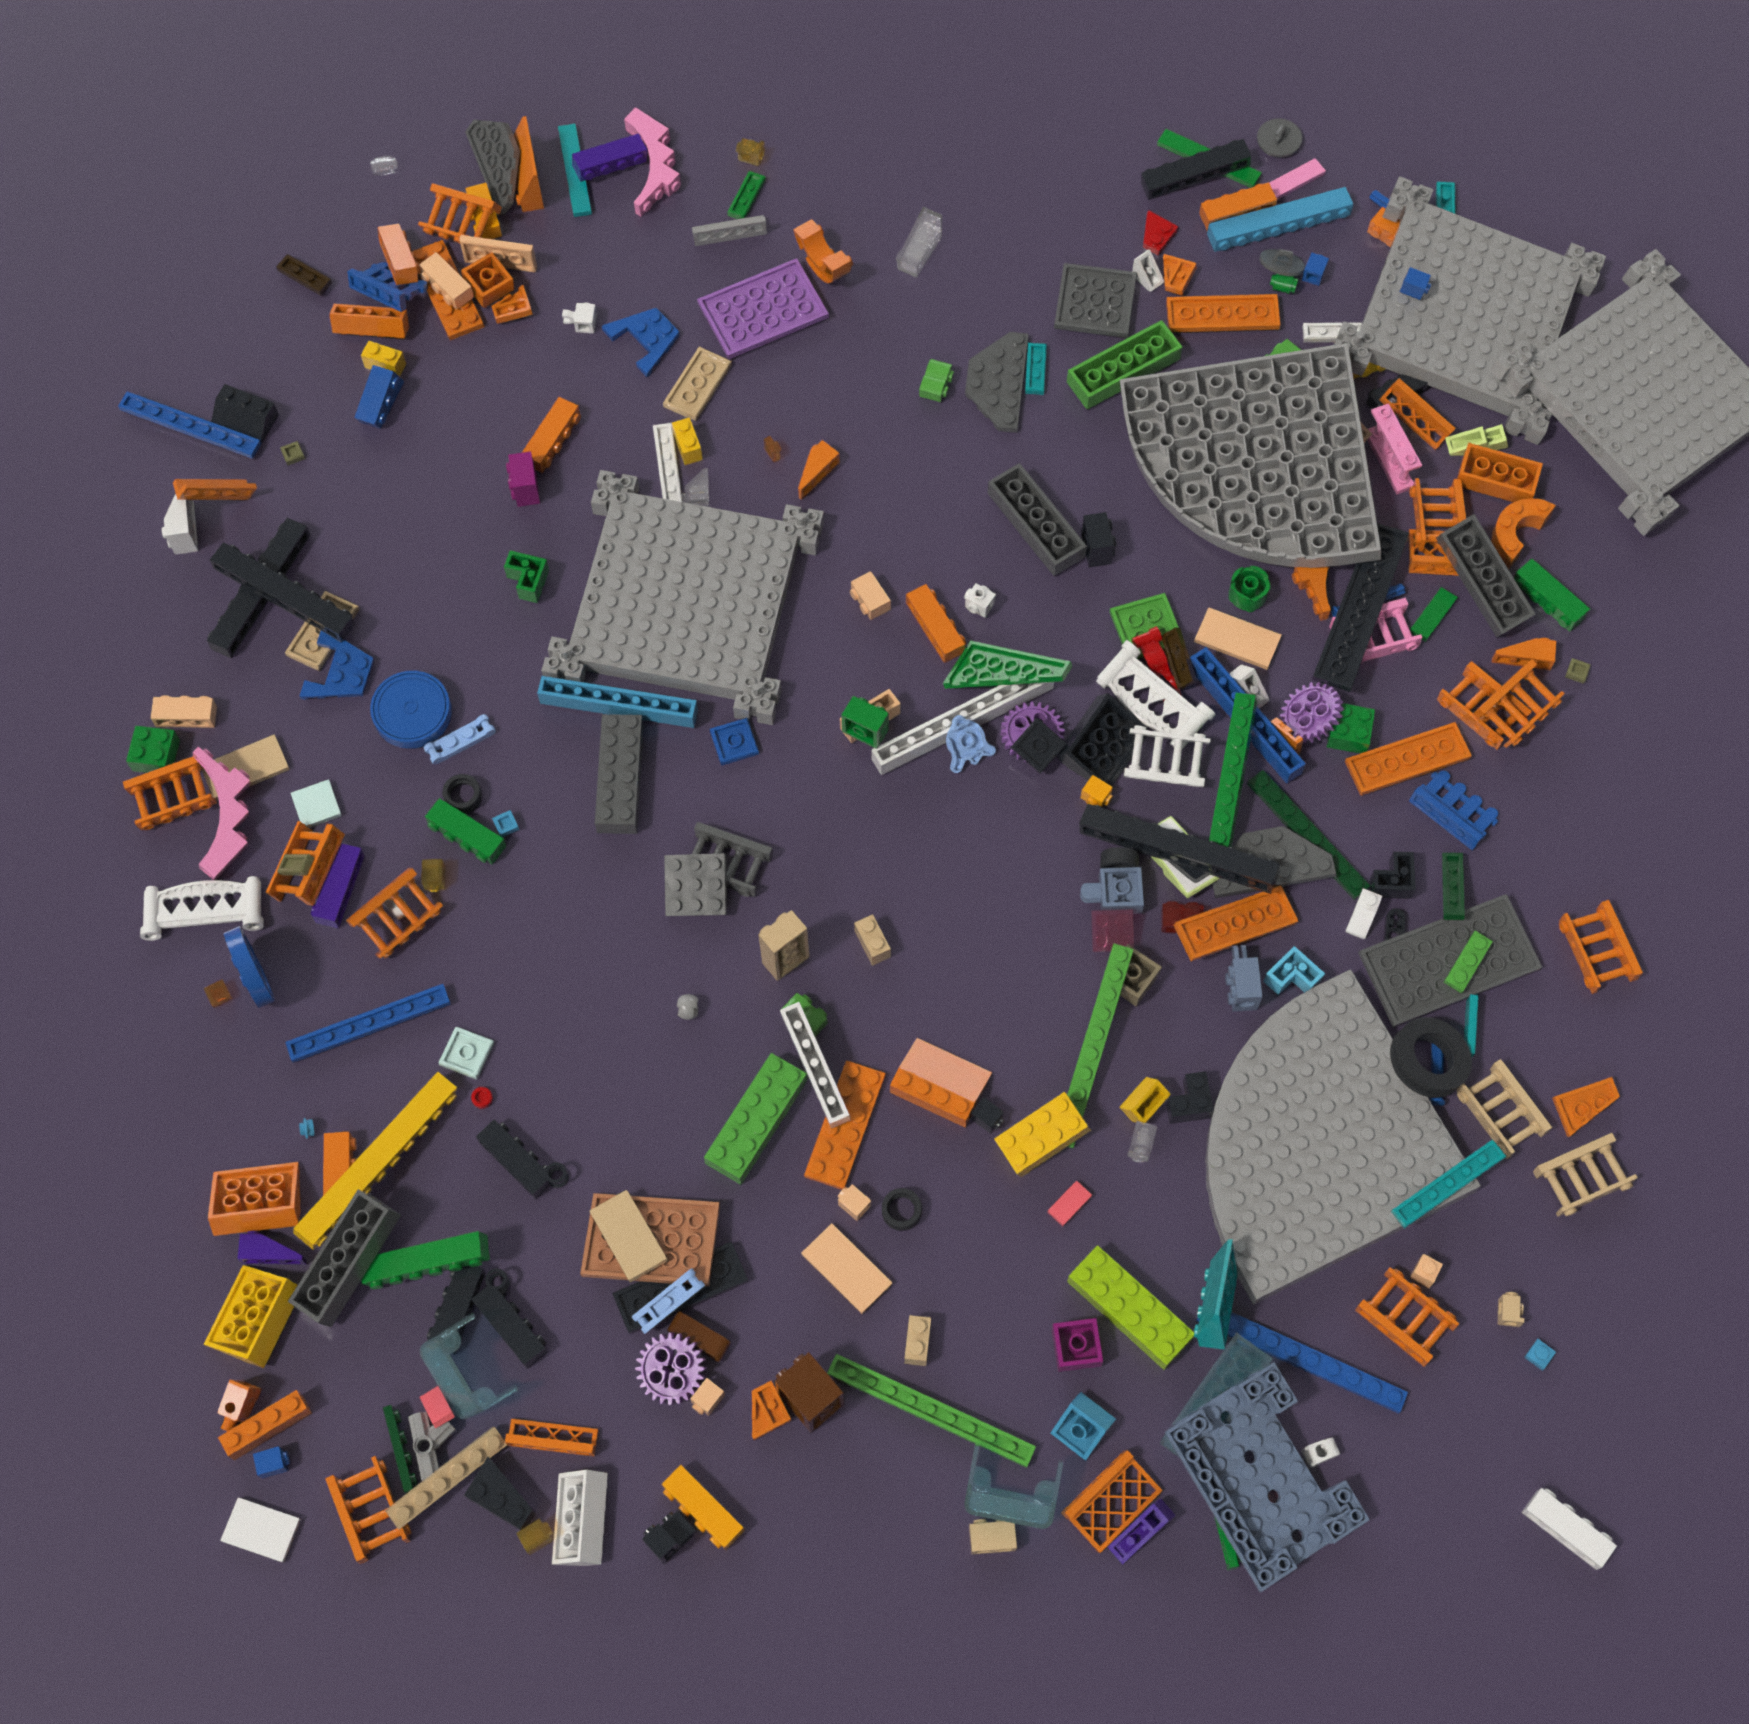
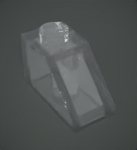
M704 468L685 486V493H682V502L710 507L708 468Z

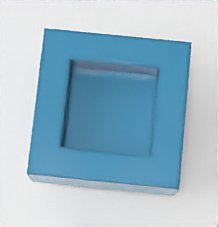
M511 810L492 818L500 837L519 830Z
M1537 1339L1524 1358L1543 1371L1556 1351Z

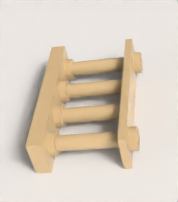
M1500 1059L1490 1068L1491 1075L1469 1089L1463 1083L1456 1091L1459 1100L1463 1104L1466 1103L1489 1136L1506 1155V1159H1508L1515 1152L1512 1148L1533 1133H1538L1540 1137H1543L1551 1130L1552 1126ZM1494 1082H1499L1504 1088V1092L1481 1106L1474 1095ZM1508 1098L1512 1099L1517 1105L1516 1109L1494 1123L1487 1112ZM1525 1116L1529 1121V1126L1506 1140L1500 1129L1518 1117Z
M1613 1133L1537 1166L1533 1171L1537 1179L1543 1176L1545 1179H1548L1563 1207L1556 1212L1558 1217L1563 1214L1568 1217L1576 1213L1577 1208L1619 1189L1623 1192L1633 1187L1632 1183L1638 1177L1635 1174L1626 1178L1611 1151V1145L1616 1141ZM1600 1152V1154H1604L1619 1182L1610 1186L1607 1185L1592 1159L1594 1153ZM1578 1160L1585 1162L1600 1189L1599 1191L1589 1195L1574 1168V1162ZM1563 1168L1564 1171H1567L1581 1199L1570 1203L1555 1176L1558 1169Z

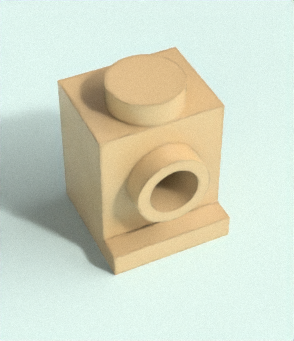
M1506 1292L1498 1299V1325L1520 1327L1524 1323V1318H1520L1523 1315L1524 1306L1523 1303H1520L1518 1293Z

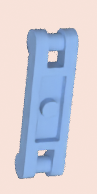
M483 714L475 721L439 740L427 743L424 746V750L431 756L432 764L436 765L492 736L496 730L493 725L489 724L488 716ZM483 727V730L478 732L477 729ZM442 748L443 752L438 753L437 750Z
M692 1268L632 1316L635 1322L638 1321L642 1326L641 1330L644 1334L705 1286L702 1280L699 1281L697 1279L696 1273ZM687 1280L693 1286L689 1290L683 1285ZM647 1312L653 1318L650 1322L644 1316Z

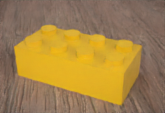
M1063 1092L994 1139L1016 1174L1022 1177L1090 1132L1091 1129L1070 1097Z

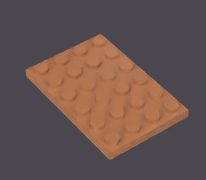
M593 1193L591 1209L616 1195ZM631 1196L668 1260L634 1281L672 1284L692 1268L696 1273L697 1279L699 1281L702 1280L705 1286H709L720 1203ZM590 1214L580 1272L581 1276L628 1280ZM688 1280L683 1283V1285H691Z

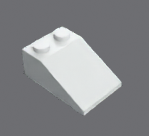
M176 494L164 518V527H162L163 538H167L168 547L172 548L175 555L198 551L194 501L177 500Z

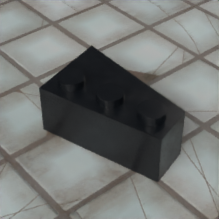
M487 1457L464 1496L524 1533L536 1513L494 1462Z

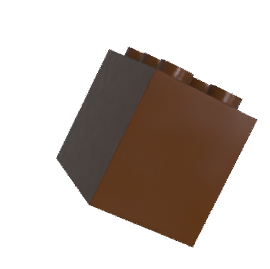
M808 1352L806 1355L802 1353L793 1361L794 1365L788 1370L786 1368L782 1369L776 1375L775 1385L782 1400L807 1430L812 1433L844 1406V1395L836 1383Z

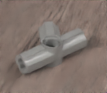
M427 1412L415 1413L408 1417L414 1442L413 1449L416 1452L422 1481L439 1469L436 1450L456 1431L449 1422L444 1423L438 1428H435L434 1425L430 1426ZM429 1442V1449L426 1452H420L421 1444Z

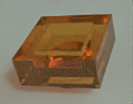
M771 436L764 438V449L772 461L780 460L781 447L779 443L773 441Z
M223 979L203 988L213 1008L233 999Z

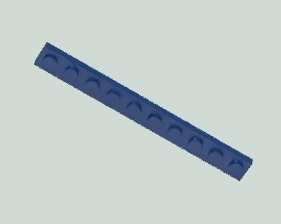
M1233 1312L1231 1313L1227 1336L1398 1414L1401 1412L1408 1394L1407 1391Z

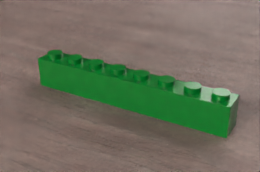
M1237 692L1234 699L1209 841H1214L1218 845L1232 847L1257 707L1256 695Z

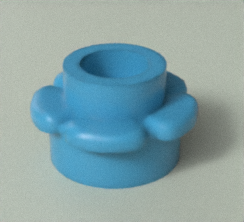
M304 1118L303 1123H299L300 1135H305V1138L308 1139L309 1136H314V1126L312 1119L306 1120Z

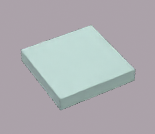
M329 779L291 793L300 821L309 828L342 816Z
M455 1027L438 1064L477 1080L494 1045V1041Z

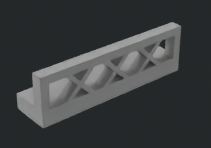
M761 215L692 227L695 246L767 234L765 217Z

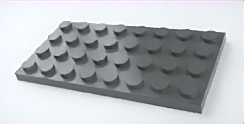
M1507 894L1466 909L1464 920L1440 919L1358 952L1393 1027L1467 999L1470 994L1477 995L1543 968ZM1474 931H1477L1493 942L1466 988L1460 993L1443 982Z

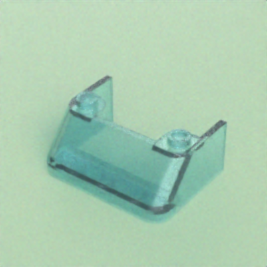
M474 1313L469 1314L425 1341L420 1347L422 1360L454 1414L460 1419H468L518 1391V1387L514 1384L496 1396L488 1387H481L472 1392L450 1356L461 1345V1337L457 1329L475 1319Z
M975 1443L964 1503L967 1512L975 1516L1039 1529L1048 1528L1054 1518L1063 1460L1058 1459L1055 1480L1040 1481L1035 1487L1034 1496L990 1487V1472L986 1468L976 1466L980 1444Z

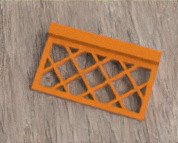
M1409 529V573L1459 576L1440 544L1436 542H1426L1432 545L1434 549L1428 551L1424 547L1423 553L1425 555H1414V552L1418 550V544H1415V539L1413 538L1416 529ZM1425 530L1426 534H1441L1445 532ZM1436 551H1439L1444 555V557L1435 556L1433 554Z
M1128 1450L1123 1451L1061 1512L1098 1553H1101L1163 1491L1134 1460V1456ZM1131 1464L1137 1470V1480H1125L1126 1469ZM1122 1474V1480L1117 1479ZM1113 1482H1122V1496L1110 1495V1485ZM1125 1482L1137 1483V1496H1125ZM1141 1483H1149L1155 1491L1149 1497H1142ZM1098 1497L1106 1498V1511H1094V1501ZM1110 1498H1122L1121 1512H1110ZM1125 1499H1137V1509L1134 1512H1125ZM1091 1505V1511H1085ZM1082 1513H1090V1527H1082L1076 1519ZM1094 1514H1106V1528L1094 1527ZM1110 1514H1121V1525L1118 1528H1110ZM1094 1530H1106V1540L1100 1546L1094 1540ZM1109 1530H1114V1532L1109 1536Z

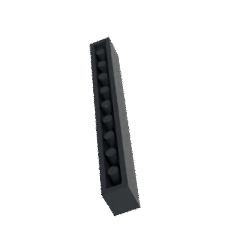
M1087 804L1079 822L1080 834L1133 849L1137 852L1265 893H1272L1279 877L1280 864L1274 860L1263 859L1252 853L1240 852L1233 847L1221 846L1214 841H1205L1195 835H1186L1175 829H1167L1156 823H1148L1137 817H1129L1118 811L1104 809L1099 805Z

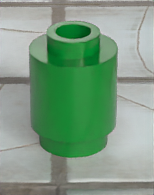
M1273 274L1270 285L1273 286L1272 290L1288 294L1290 292L1295 293L1298 278Z

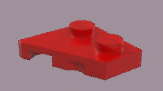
M1148 210L1143 248L1159 256L1178 231V226Z

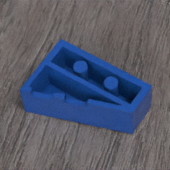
M373 365L354 418L360 423L381 429L405 381L394 371Z

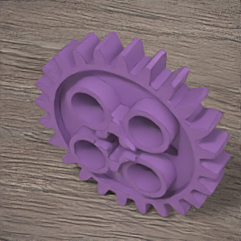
M1310 682L1309 688L1303 685L1301 691L1297 688L1295 689V695L1289 694L1291 700L1284 701L1287 706L1281 707L1284 713L1280 714V717L1283 719L1282 722L1292 729L1291 734L1293 737L1296 738L1300 735L1303 738V743L1307 739L1313 743L1314 737H1317L1320 741L1322 734L1328 736V730L1334 731L1333 724L1339 725L1336 719L1343 717L1340 711L1344 710L1341 706L1343 703L1340 699L1341 696L1332 686L1329 687L1327 684L1322 686L1319 682L1315 686Z
M1031 701L1030 706L1023 702L1022 708L1016 705L1015 712L1009 710V716H1004L1005 722L1001 723L1002 730L1000 735L1003 736L1001 742L1006 743L1005 750L1010 749L1030 726L1027 717L1030 718L1031 723L1036 718L1044 721L1043 723L1064 741V736H1062L1065 734V729H1063L1064 722H1059L1060 715L1054 716L1055 709L1050 712L1048 711L1049 705L1041 708V702L1037 706H1034L1033 701ZM1017 724H1022V725H1024L1025 727H1023V728H1018L1016 725H1017ZM1012 749L1010 750V755L1016 753Z
M670 1332L667 1338L663 1333L660 1334V1340L657 1337L652 1338L653 1344L645 1343L648 1350H640L644 1357L636 1359V1361L641 1363V1366L635 1368V1370L641 1371V1375L636 1378L643 1379L644 1382L640 1385V1388L646 1386L648 1389L645 1394L653 1393L652 1400L660 1397V1404L665 1403L667 1399L668 1404L672 1405L675 1399L680 1404L682 1403V1397L686 1401L689 1400V1393L694 1395L696 1392L694 1387L699 1388L701 1386L698 1380L706 1378V1376L701 1374V1371L707 1369V1367L701 1366V1362L706 1359L699 1358L698 1355L702 1352V1349L695 1351L694 1348L697 1343L689 1344L690 1337L682 1340L681 1333L677 1334L676 1338H674V1333ZM661 1349L666 1350L668 1354L665 1361L659 1356ZM676 1349V1350H677V1354H676V1356L674 1357V1350ZM682 1355L688 1358V1365L686 1367L680 1363ZM672 1364V1368L675 1371L670 1373V1369L667 1366ZM656 1370L662 1374L661 1382H657L654 1379ZM676 1376L680 1377L683 1381L681 1388H678L674 1383ZM667 1380H668V1388L665 1387V1383H666Z

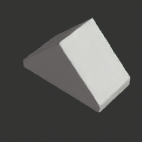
M1146 250L1134 259L1132 272H1137L1136 279L1149 292L1165 282L1150 250Z

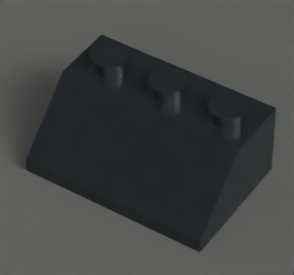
M224 384L215 398L211 422L259 439L262 444L279 414L273 402Z

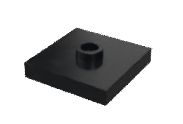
M1036 718L1010 748L1041 774L1067 743L1040 719Z

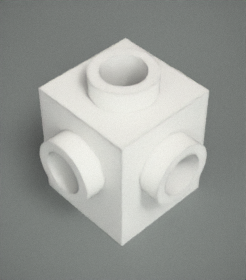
M975 584L972 589L969 588L964 596L966 599L965 607L971 613H977L986 617L995 604L996 594L991 592L986 586Z

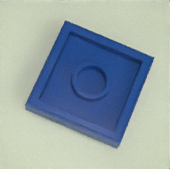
M747 718L709 729L721 766L759 755Z

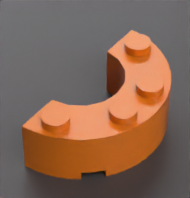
M811 219L793 229L800 250L804 248L808 256L805 258L807 263L823 282L829 284L850 273L853 266L851 257L849 255L846 256L841 250L835 253L832 248H829L823 236L824 231L819 224L817 225Z
M1527 498L1511 503L1501 512L1493 529L1491 542L1508 570L1518 559L1524 547L1517 538L1516 530L1523 527H1534L1541 530L1551 517L1556 505L1542 499Z

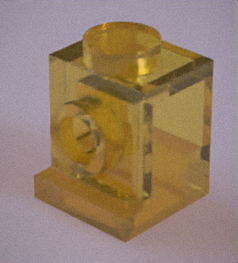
M742 138L741 142L739 141L736 146L738 160L759 166L765 154L764 141L757 143L754 140Z

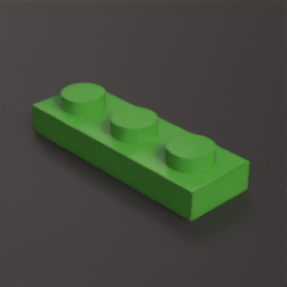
M1474 931L1443 983L1462 993L1493 941Z

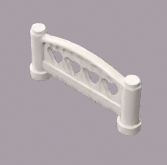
M1128 640L1122 644L1120 652L1097 677L1096 682L1105 689L1109 686L1126 710L1141 723L1156 732L1194 737V733H1197L1208 720L1211 721L1216 715L1203 702H1200L1195 708L1136 658L1141 652ZM1135 675L1131 691H1126L1124 686L1118 684L1120 679ZM1150 687L1148 701L1145 704L1140 703L1139 698L1133 697L1135 691ZM1164 700L1161 716H1156L1154 711L1148 709L1149 704ZM1180 712L1176 728L1172 729L1169 727V723L1163 722L1165 716ZM1172 740V741L1170 742V744H1171L1173 747H1174V744H1175V740ZM1183 741L1182 749L1187 745V741Z
M255 876L248 877L246 883L222 880L196 881L177 885L163 891H158L156 886H148L144 891L143 926L140 928V937L144 940L154 941L161 938V930L165 928L243 921V928L245 930H261L264 927V919L261 917L260 878ZM229 893L233 895L241 893V897L235 906L231 908L225 900V896ZM208 895L212 897L221 895L220 900L214 909L211 910L204 901L205 897ZM188 897L192 899L200 897L199 903L191 912L185 905L184 900ZM176 898L180 899V903L173 913L170 914L164 906V901L167 899L172 901Z

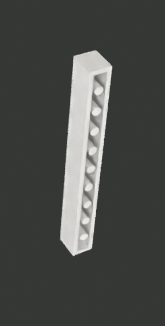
M1054 682L999 685L880 745L878 749H872V761L879 773L883 775L945 744L947 732L955 716L962 715L966 719L982 725L1014 709L1016 705L1020 706L1023 702L1026 703L1052 690Z

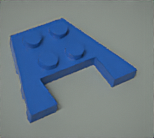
M657 308L602 326L603 332L612 341L629 331L649 352V354L636 362L637 368L646 377L651 374V370L659 364L663 354L668 352L680 336L679 331Z
M320 631L317 645L336 651L325 685L304 680L299 695L300 699L363 696L374 659L347 641L343 640L341 643Z

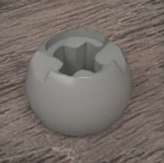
M691 994L679 997L677 1015L685 1020L697 1017L699 1008L697 1007L698 998Z

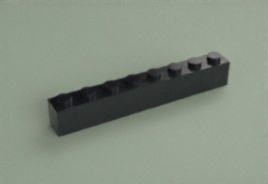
M287 517L284 523H281L278 527V532L274 538L270 539L265 552L259 556L258 562L261 564L266 563L276 573L281 572L286 575L311 536L307 526ZM240 585L237 595L229 602L228 609L224 615L219 617L218 624L214 630L208 634L207 642L211 650L232 658L268 603V600Z
M223 542L210 558L213 569L341 643L355 625L352 614L345 609L340 610L332 601L321 599L316 592L312 590L309 592L299 582L288 580V577L283 573H276L266 563L261 564L257 562L252 555L243 554L232 544L229 546Z

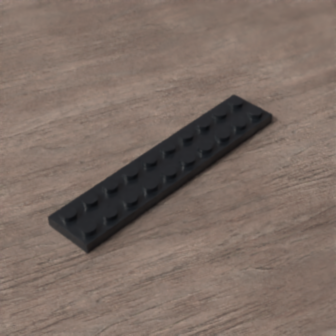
M1377 523L1381 547V560L1356 563L1312 678L1313 681L1348 692L1352 689L1409 537V532Z

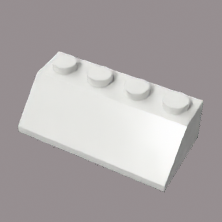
M592 1470L559 1473L552 1565H601L607 1473Z

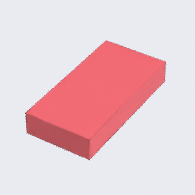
M1076 1181L1048 1210V1213L1064 1226L1092 1197V1194Z
M439 1386L420 1396L423 1406L435 1428L455 1417Z

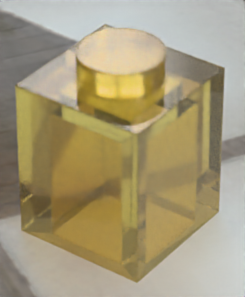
M442 859L422 860L421 883L425 890L435 892L439 891V889H445V864Z
M540 1519L516 1533L529 1555H532L553 1541L550 1536L553 1534L548 1522L543 1523Z

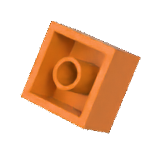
M493 252L461 270L462 278L471 286L474 297L483 308L514 290L513 278Z

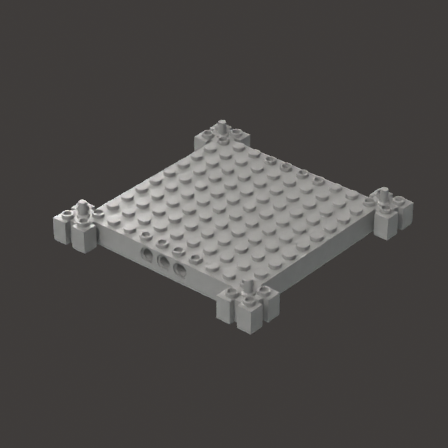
M1399 176L1392 190L1383 218L1396 222L1397 219H1401L1364 319L1359 332L1356 331L1358 326L1344 321L1334 345L1348 343L1352 373L1362 376L1370 362L1398 374L1426 381L1429 386L1509 416L1504 426V432L1516 437L1519 433L1524 434V440L1538 445L1546 434L1549 425L1548 420L1552 413L1541 401H1537V397L1529 388L1515 398L1505 388L1507 381L1505 379L1499 381L1490 370L1497 358L1506 352L1510 353L1513 347L1523 340L1534 350L1532 356L1556 341L1562 329L1574 291L1589 297L1597 284L1599 272L1603 267L1606 256L1595 251L1585 253L1584 247L1574 243L1570 244L1563 256L1428 204L1433 189L1421 184L1419 187L1416 185L1411 186L1413 181ZM1410 267L1431 275L1429 279L1431 287L1428 293H1424L1420 300L1399 292Z
M1657 249L1647 254L1642 261L1639 260L1629 267L1622 278L1630 287L1629 290L1536 355L1532 356L1534 350L1523 340L1513 347L1510 353L1506 352L1497 358L1490 370L1499 381L1503 379L1507 381L1505 388L1515 398L1529 388L1626 492L1628 496L1618 509L1627 519L1633 517L1636 520L1634 526L1643 536L1655 529L1658 524L1670 518L1679 507V504L1669 495L1671 492L1749 436V368L1674 291L1672 287L1681 274L1672 265L1666 267V259Z
M600 470L597 479L598 490H594L591 506L593 514L606 516L570 643L568 645L567 639L551 636L548 647L549 658L545 657L541 670L542 675L584 682L586 677L585 671L733 699L735 700L733 706L734 718H747L750 721L751 716H755L758 723L773 725L776 715V704L779 703L782 691L781 680L766 678L765 675L798 547L801 548V553L816 556L819 536H821L824 525V511L808 509V513L801 512V507L786 504L783 521L641 495L638 494L639 484L636 476L622 474L621 479L616 478L615 472Z

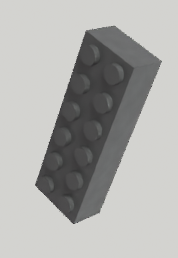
M1020 463L988 481V495L1053 576L1085 558L1086 544Z
M1474 514L1436 537L1496 638L1535 615L1532 607Z
M602 714L595 810L597 833L637 834L644 729L642 715Z
M358 1189L288 1302L317 1323L332 1327L401 1214L373 1195Z

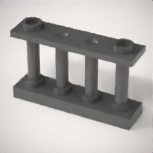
M697 822L694 830L698 841L692 854H701L705 843L708 841L717 845L713 854H722L727 847L733 849L735 855L726 873L727 888L738 891L740 895L745 897H756V886L752 884L761 863L771 861L773 857L772 847ZM748 854L753 856L754 861L745 882L733 879L743 855Z

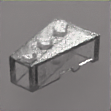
M922 207L902 250L896 256L898 270L917 278L942 238V214Z

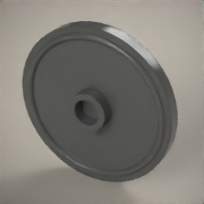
M1271 119L1259 128L1257 142L1266 154L1273 157H1287L1297 152L1300 148L1302 133L1297 125L1289 120Z
M1268 249L1264 250L1259 258L1260 263L1266 269L1283 276H1298L1303 273L1305 268L1303 261L1293 255V251Z

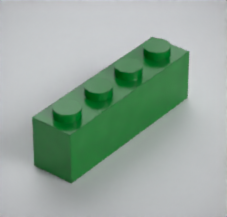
M1530 559L1521 567L1514 576V580L1520 590L1525 592L1531 601L1540 605L1546 614L1551 615L1558 621L1561 627L1566 628L1569 632L1586 618L1590 608L1533 559Z
M440 798L425 815L428 823L427 826L432 831L441 832L444 834V838L452 843L454 841L460 844L461 849L467 853L471 851L476 854V858L483 863L487 861L493 865L506 848L504 838Z

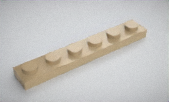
M491 1427L387 1508L385 1512L397 1529H401L480 1467L487 1457L491 1458L506 1446L504 1439L495 1427Z

